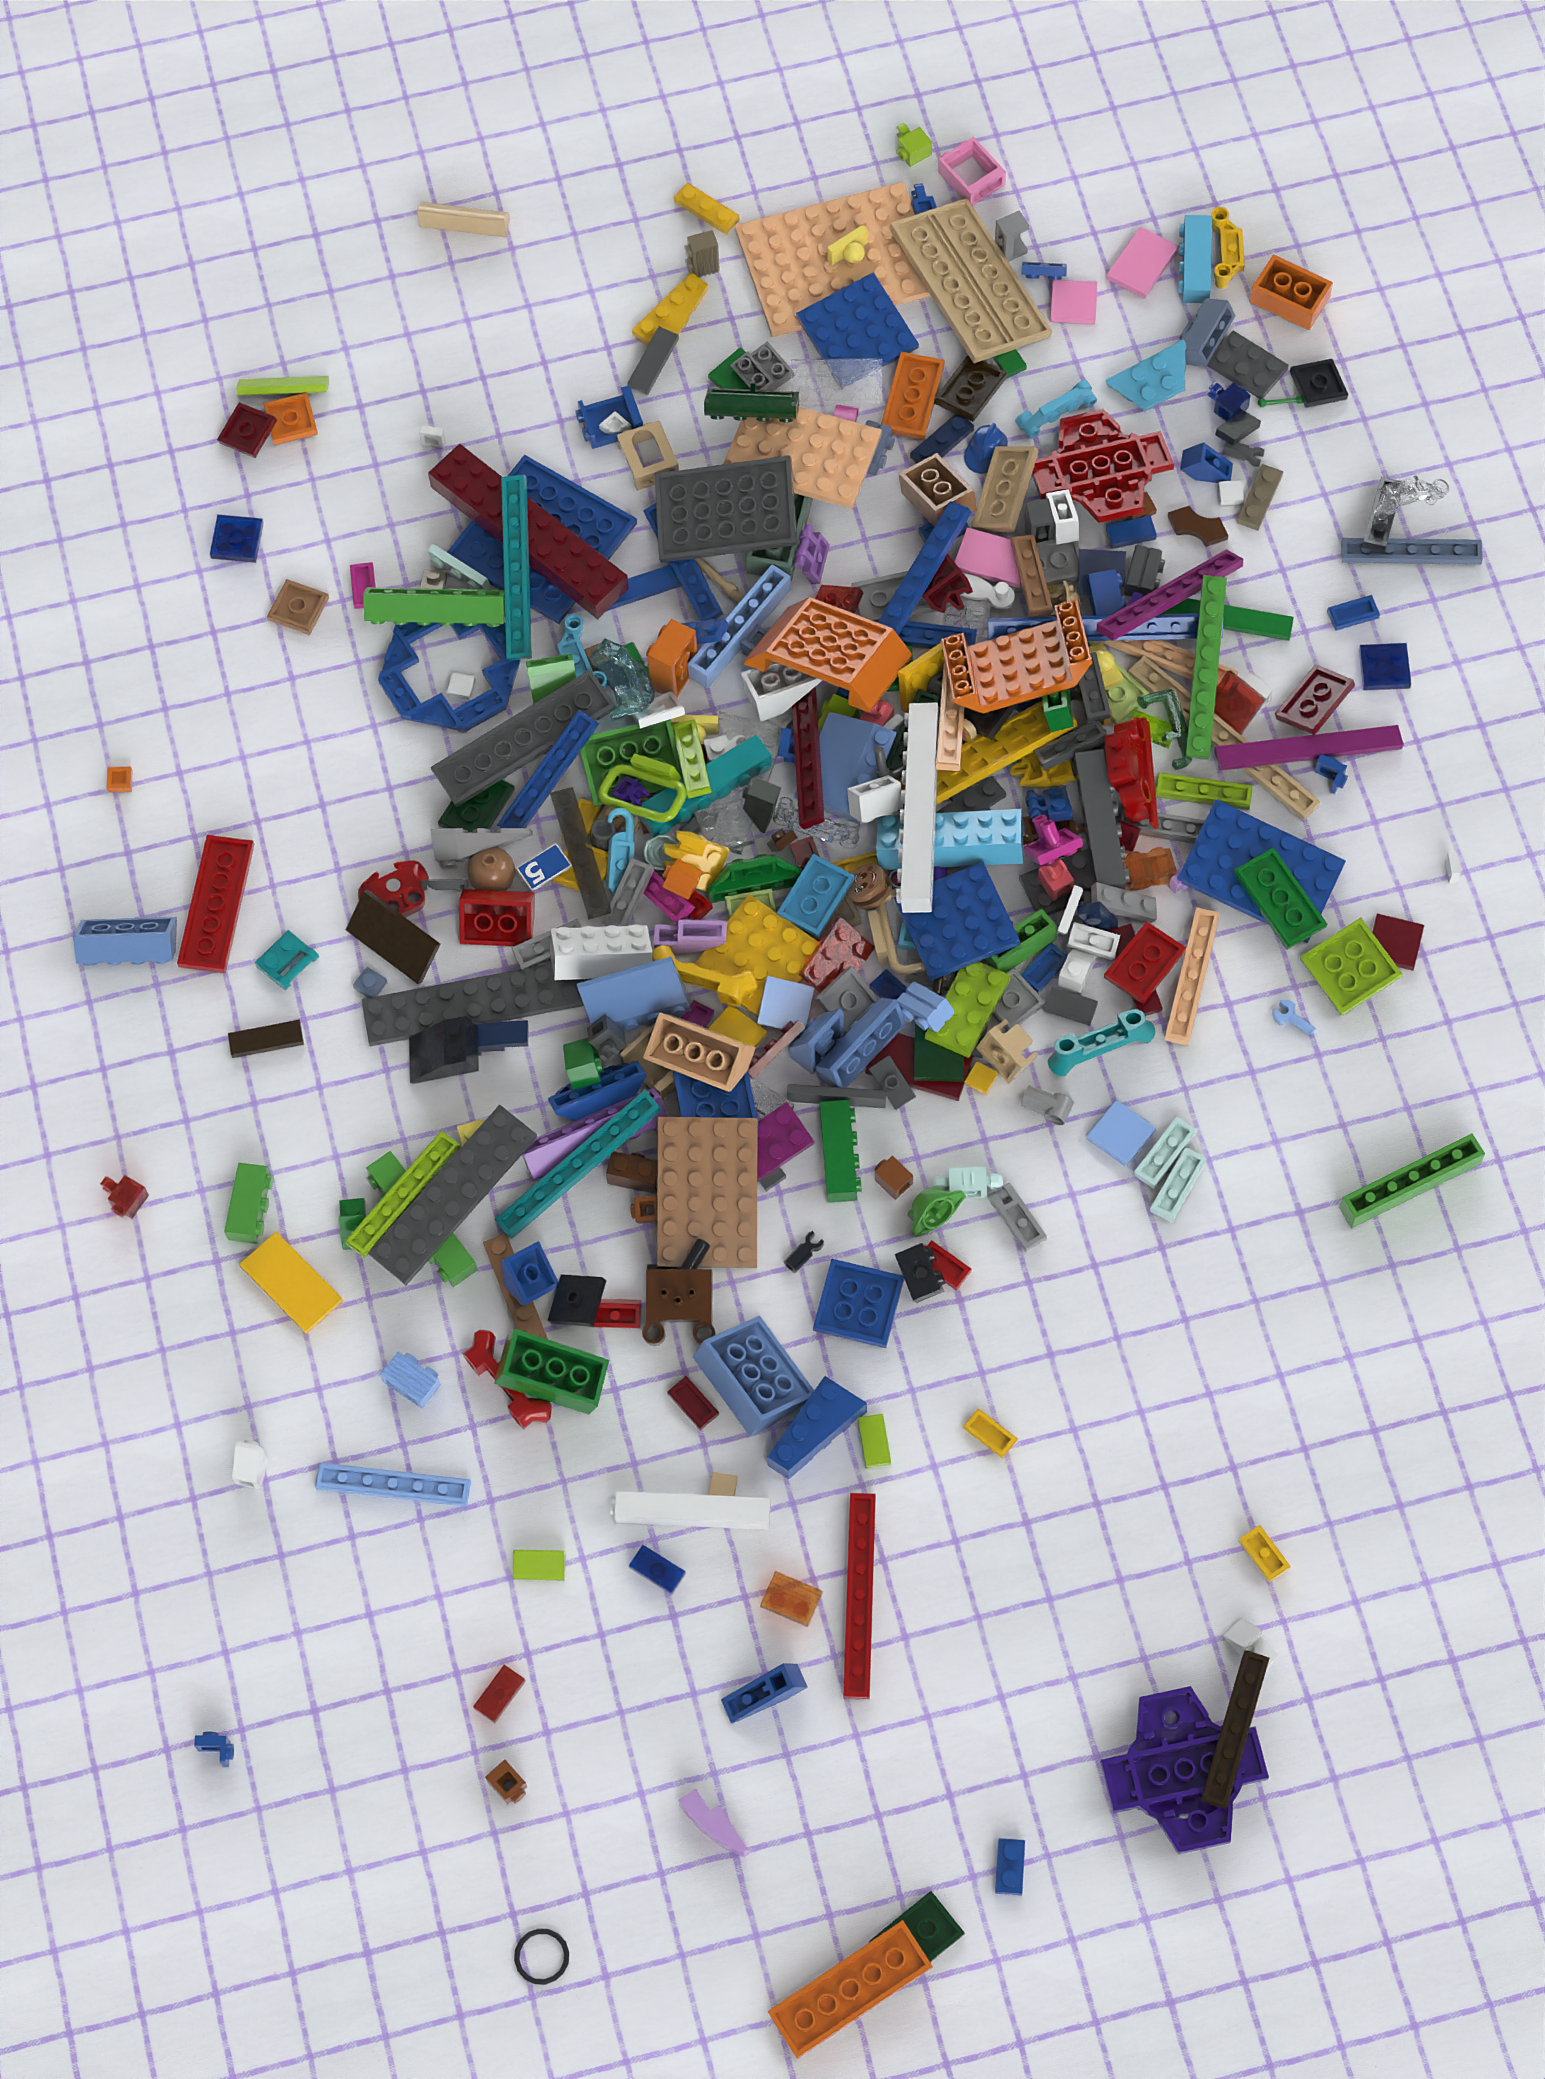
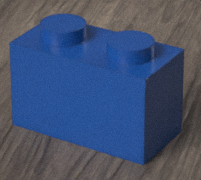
M1116 569L1085 575L1093 616L1112 615L1127 606L1125 597L1121 596L1119 588L1122 587V578L1120 573L1116 572Z

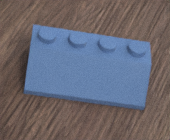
M177 917L81 920L73 935L76 964L83 963L85 966H93L98 963L118 965L122 962L143 964L146 961H155L158 964L172 961L176 953Z
M880 998L876 1003L871 1004L866 1014L859 1021H855L852 1024L850 1031L843 1038L836 1041L834 1048L827 1055L820 1058L816 1066L820 1079L831 1087L847 1088L872 1059L906 1025L898 1001Z

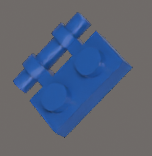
M1054 786L1042 790L1043 795L1039 796L1034 790L1026 792L1025 802L1027 807H1029L1028 814L1032 820L1041 815H1045L1054 822L1073 819L1066 786Z

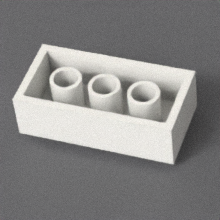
M647 925L585 926L582 928L560 927L550 930V956L554 980L595 979L652 962L653 952Z

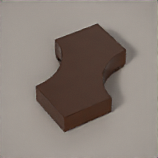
M1190 505L1168 512V518L1176 535L1186 534L1195 536L1206 547L1228 540V533L1220 517H1202L1195 513Z

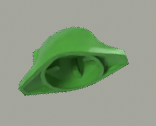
M928 1188L919 1193L913 1201L912 1209L907 1214L913 1221L911 1228L915 1237L921 1236L947 1222L965 1199L966 1195L962 1190L945 1191L940 1188Z

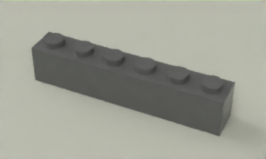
M1104 750L1075 753L1073 763L1094 883L1098 882L1125 890L1126 882L1130 881L1128 868L1123 866L1126 854L1124 845L1120 846L1119 843L1122 831L1120 823L1116 824L1115 816L1118 815L1117 802L1112 801L1111 794L1114 793V787L1108 779Z

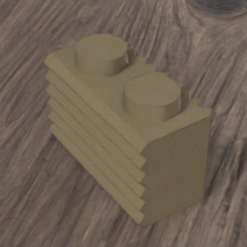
M713 230L688 236V245L684 246L687 257L685 263L688 272L692 271L698 277L710 275L711 273L714 274L715 272L719 273V249Z

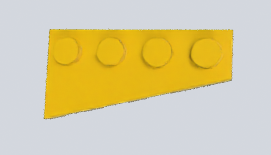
M691 272L632 329V335L647 346L659 326L679 335L683 327H686L689 322L690 315L696 310L706 294L708 284Z

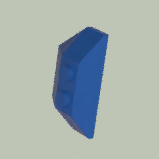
M633 1061L630 1064L612 1065L604 1068L603 1072H600L601 1082L575 1090L572 1089L569 1083L558 1090L555 1095L550 1096L548 1102L556 1115L576 1121L635 1096L646 1078V1073L638 1061Z

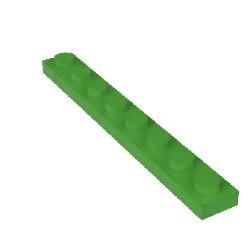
M1203 575L1185 754V757L1207 760L1210 758L1227 581L1225 577Z

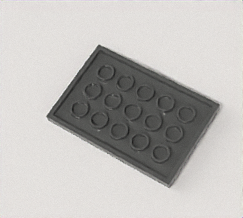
M790 455L654 474L659 560L661 563L797 545L792 459Z

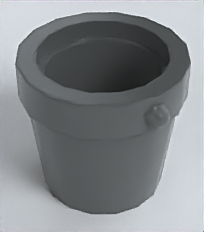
M602 818L594 822L592 826L590 845L608 852L609 840L614 834L619 832L616 830L613 822L608 823V819Z

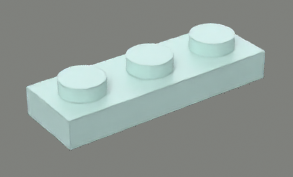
M432 544L427 550L431 557L430 561L440 569L442 567L449 570V574L457 580L462 578L471 589H491V585L486 577L435 544Z
M1176 1117L1134 1171V1176L1154 1189L1196 1135L1197 1130L1179 1117Z
M1185 1147L1152 1204L1150 1212L1172 1223L1206 1164L1207 1158Z

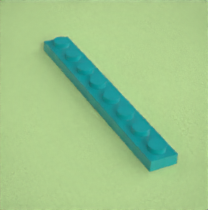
M525 475L501 477L506 657L509 661L532 659L527 478Z
M644 1090L496 1217L495 1221L507 1236L513 1239L662 1110L661 1107Z

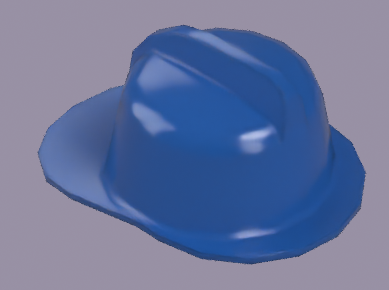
M995 423L979 427L965 451V464L975 473H988L995 446L1008 445L1006 435L997 428Z

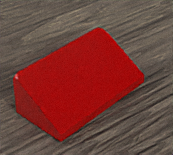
M601 1299L593 1327L640 1328L642 1300Z

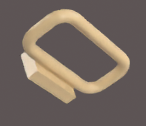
M896 888L892 889L887 899L877 906V910L868 911L879 964L889 962L891 969L901 975L923 972L925 968L922 962L910 965H901L898 962L886 908L887 902L896 897V891L899 889Z

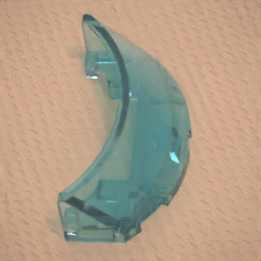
M605 638L592 653L590 660L606 675L614 691L617 708L610 715L611 720L646 710L655 697L654 687L648 673L640 662L631 658L628 649Z

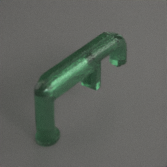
M1172 689L1149 693L1142 697L1139 696L1137 703L1142 709H1146L1150 704L1163 701L1172 731L1164 733L1165 736L1161 738L1162 742L1177 739L1183 758L1173 760L1171 766L1175 770L1187 767L1192 761V758L1185 757L1188 728L1176 692Z

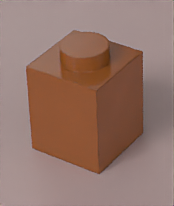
M893 1155L887 1161L883 1159L875 1167V1181L895 1200L913 1185V1174Z

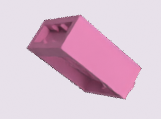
M974 137L968 141H963L957 148L944 153L939 158V174L962 199L968 198L972 206L1005 185L1006 171ZM973 157L988 174L967 186L953 171V168Z

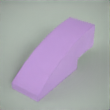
M678 920V925H655L654 949L658 946L666 945L671 948L674 955L699 952L726 944L727 921Z
M697 1789L678 1800L679 1806L687 1817L711 1840L744 1858L749 1855L748 1848L720 1805L710 1811Z

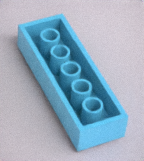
M1021 809L936 813L934 866H973L980 862H984L985 865L1023 863V821ZM900 815L878 817L876 852L878 865L883 870L902 868V863H899L898 849H903V843L899 841V829H904V824L900 822Z

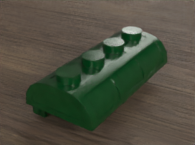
M751 382L750 390L708 388L704 400V415L710 416L714 420L724 419V416L733 417L737 421H743L747 417H751L761 422L769 421L770 418H776L780 422L788 423L792 422L793 419H797L799 410V392L756 390V382Z

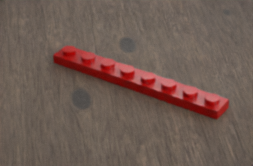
M850 1493L843 1699H870L876 1494Z

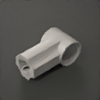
M1031 1085L1026 1089L1021 1102V1106L1044 1115L1048 1121L1056 1125L1065 1124L1074 1104V1101L1065 1094L1054 1093L1053 1095Z

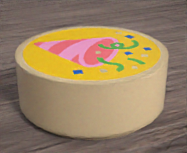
M963 719L962 740L971 742L977 736L976 728L970 721Z

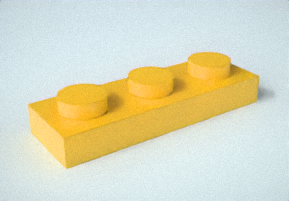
M688 182L674 196L676 204L725 235L740 220L739 214Z

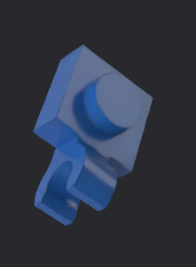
M923 183L914 184L915 190L911 191L913 198L911 206L914 214L937 208L933 196H926Z

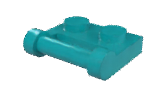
M287 930L255 962V965L283 990H287L291 986L290 982L311 962H315L319 955L313 948L308 947L292 932ZM301 953L304 954L284 976L280 975Z

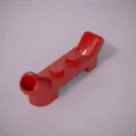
M478 1330L474 1333L472 1347L463 1352L462 1355L478 1376L487 1370L495 1380L500 1361L497 1363L493 1358L496 1336L491 1331ZM500 1386L512 1400V1403L507 1406L509 1414L522 1429H525L532 1422L547 1423L550 1420L551 1402L539 1398H527L521 1392Z

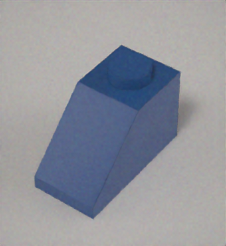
M1204 442L1183 450L1180 470L1192 479L1212 483L1231 481L1233 463Z

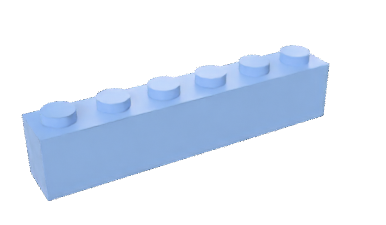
M773 564L767 569L726 618L729 626L721 641L705 643L688 663V672L691 679L706 689L712 685L741 650V640L743 638L746 640L757 625L761 626L790 592L791 576Z

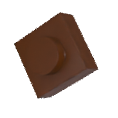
M780 829L771 835L772 840L767 843V846L773 852H780L798 837L793 830Z

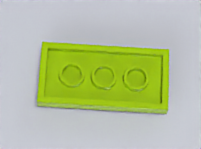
M981 962L961 968L945 996V999L954 1009V1014L948 1021H945V1024L938 1032L928 1028L925 1039L969 1058L1011 980V975Z

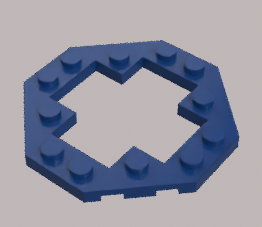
M408 622L404 625L395 624L391 643H389L384 658L385 663L382 671H380L378 682L402 719L466 732L507 709L521 660L509 661L506 657L505 622L496 627L487 626L485 623H477L475 626H465L463 623L450 625L459 640L480 629L500 658V661L482 670L483 676L492 689L454 710L442 692L421 703L401 674L402 671L419 663V658L410 643L443 625L431 622L429 625H418L417 622Z

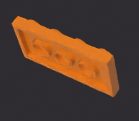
M906 352L900 353L881 424L892 428V434L925 440L945 360Z

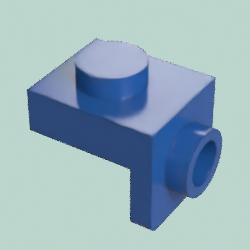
M1320 755L1315 773L1333 780L1330 793L1335 794L1338 788L1343 789L1348 779V776L1345 775L1347 765L1340 763L1332 756Z
M211 1731L203 1732V1735H195L194 1746L199 1752H220L219 1761L221 1765L229 1767V1760L234 1758V1744H230L231 1741L227 1736H218L219 1733Z

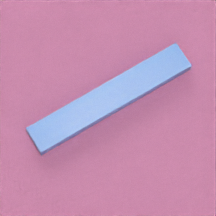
M319 1462L315 1488L318 1490L467 1507L471 1480Z

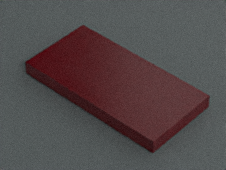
M898 1033L871 1060L866 1067L865 1074L872 1075L869 1068L890 1056L910 1087L959 1101L974 1055H971L969 1058L964 1056L963 1082L914 1081L915 1038Z

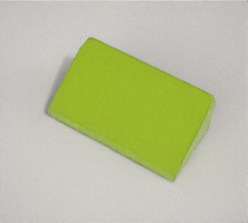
M513 1550V1580L565 1581V1551Z

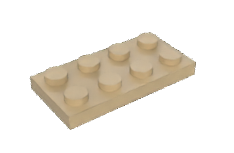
M995 446L971 525L972 529L982 532L1015 531L1039 452L1035 446Z

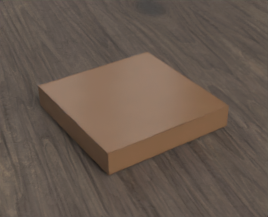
M286 579L267 615L268 621L310 635L329 599L328 593Z

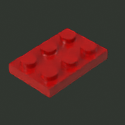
M1146 921L1104 973V978L1144 1004L1186 952V947Z

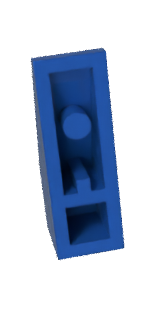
M783 1663L722 1698L721 1701L730 1722L735 1723L791 1698L808 1688L798 1664Z

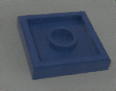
M1079 549L1077 593L1079 596L1089 597L1085 575L1116 569V572L1121 575L1122 587L1119 588L1121 596H1124L1126 551Z

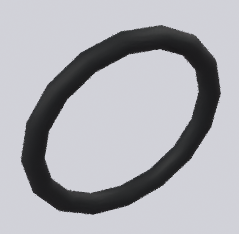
M536 1929L528 1932L519 1940L515 1949L514 1962L517 1971L525 1980L533 1984L546 1985L556 1981L564 1974L569 1964V1949L566 1941L559 1933L550 1929ZM538 1934H548L556 1938L564 1952V1960L560 1970L552 1977L546 1979H536L529 1976L523 1970L520 1963V1951L524 1943L530 1937Z

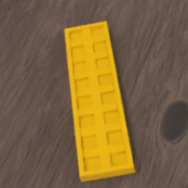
M1042 700L1006 720L992 740L979 735L971 742L964 743L961 747L960 771L938 770L936 805L1077 727L1076 719L1073 717L1074 727L1051 732L1044 713ZM901 778L898 781L901 783V790H905L906 785L902 784Z

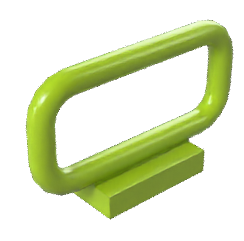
M635 753L630 760L633 766L621 764L613 767L607 773L599 788V799L605 805L613 808H624L631 814L656 822H667L675 818L687 796L686 787L683 783L679 782L682 777L673 765ZM627 774L677 791V796L670 809L665 813H660L610 797L608 791L618 775Z

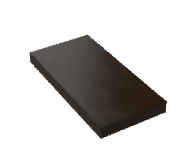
M369 890L363 891L345 929L417 984L423 982L441 945Z

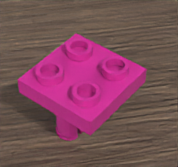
M1041 815L1032 820L1039 839L1024 846L1023 851L1025 856L1040 866H1047L1054 863L1058 857L1076 853L1077 849L1083 846L1081 837L1066 828L1057 831L1055 822L1047 820L1045 815Z

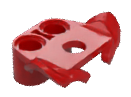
M415 860L394 863V867L398 870L380 878L378 872L373 873L359 887L358 899L360 900L363 891L369 890L388 905H397L399 907L398 912L404 917L423 909L425 893L420 888V880L429 879V876L424 866ZM390 879H396L400 882V888L397 891L387 889L386 883ZM412 894H417L421 897V900L414 904L408 901V897Z

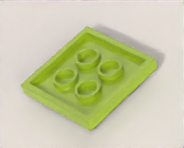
M1361 917L1300 956L1301 962L1341 1016L1403 977L1402 972Z

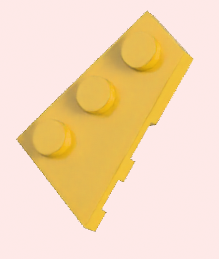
M942 642L898 671L901 711L908 713L909 703H913L918 690L926 692L930 679L943 670L945 657Z

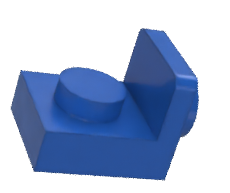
M782 728L778 756L784 757V762L795 763V753H791L792 748L794 749L793 729Z

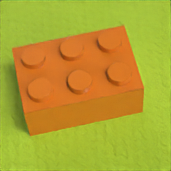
M1273 254L1252 286L1250 303L1310 330L1330 299L1333 282Z
M670 619L667 625L662 626L655 644L652 643L646 652L652 690L660 694L673 692L676 698L679 696L690 679L688 663L698 652L696 630L673 619Z

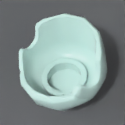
M658 835L648 840L643 852L645 861L657 871H665L664 862L672 860L670 856L663 852V843L677 844L672 837Z

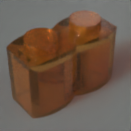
M1156 847L1148 853L1131 852L1123 860L1124 868H1128L1130 881L1127 883L1130 891L1169 884L1170 879L1177 874L1170 848Z

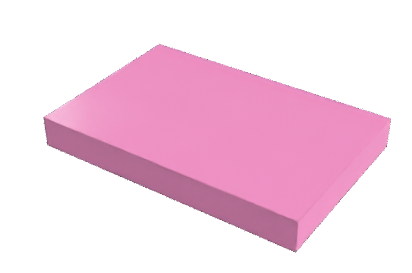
M1140 227L1107 273L1106 279L1146 298L1178 252L1179 246Z
M967 528L955 559V563L961 571L994 582H1005L1009 586L1020 588L1021 582L1011 540Z

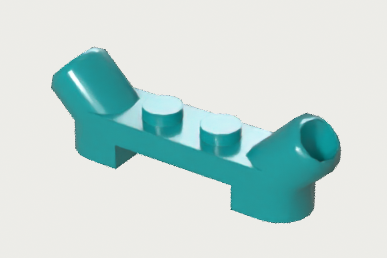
M1138 1009L1127 1010L1117 1014L1118 1021L1078 1037H1075L1072 1032L1058 1038L1054 1044L1055 1051L1047 1061L1049 1069L1055 1075L1064 1077L1075 1065L1135 1041L1148 1044L1155 1036V1027L1151 1021L1146 1020L1145 1014Z

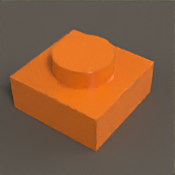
M131 766L107 768L108 792H132L133 770Z

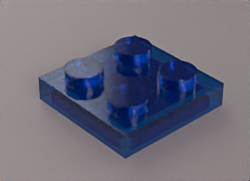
M217 514L210 549L211 559L256 563L264 525L263 518Z
M1407 643L1366 644L1359 646L1363 691L1411 688Z

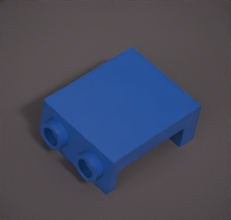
M629 385L621 387V395L586 406H584L582 400L578 401V410H575L578 423H583L582 433L585 442L589 441L592 449L617 442V435L622 432L607 434L599 429V425L614 411L631 424V429L629 430L643 426L641 415Z

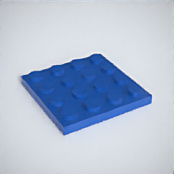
M874 272L796 313L797 320L841 389L899 359L901 352L910 353L919 348L918 341Z
M984 862L933 881L932 912L903 913L901 903H897V898L894 897L930 981L1020 945L1019 937Z

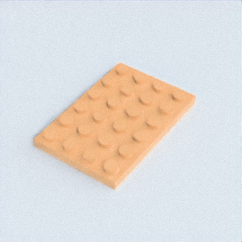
M799 407L797 419H793L792 422L788 423L780 422L776 418H770L769 421L761 422L757 421L756 418L747 417L746 420L740 422L723 464L790 455L792 459L794 493L853 509L882 436V429Z

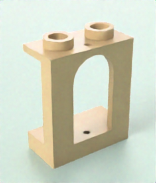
M660 421L649 422L642 427L625 430L617 435L619 450L622 449L637 491L655 485L654 474L679 471V464ZM654 438L664 461L643 468L634 445Z

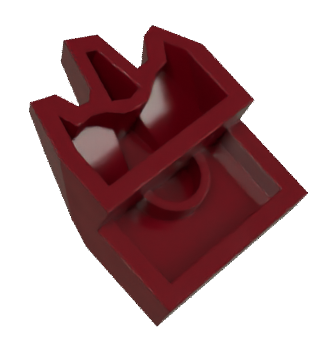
M948 553L922 595V598L932 610L941 613L946 611L948 603L958 611L963 610L965 607L960 595L963 593L968 595L973 593L968 578Z

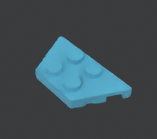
M1183 339L1105 381L1110 388L1118 391L1123 397L1135 403L1137 407L1145 412L1185 391L1186 343Z

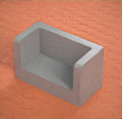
M1020 210L996 220L995 242L1008 262L1028 253V249L1020 238V234L1029 230V224Z

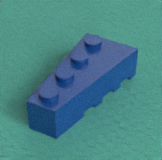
M824 1376L767 1456L768 1466L787 1479H790L809 1463L817 1453L830 1445L832 1440L839 1434L845 1432L858 1417H862L867 1413V1403Z

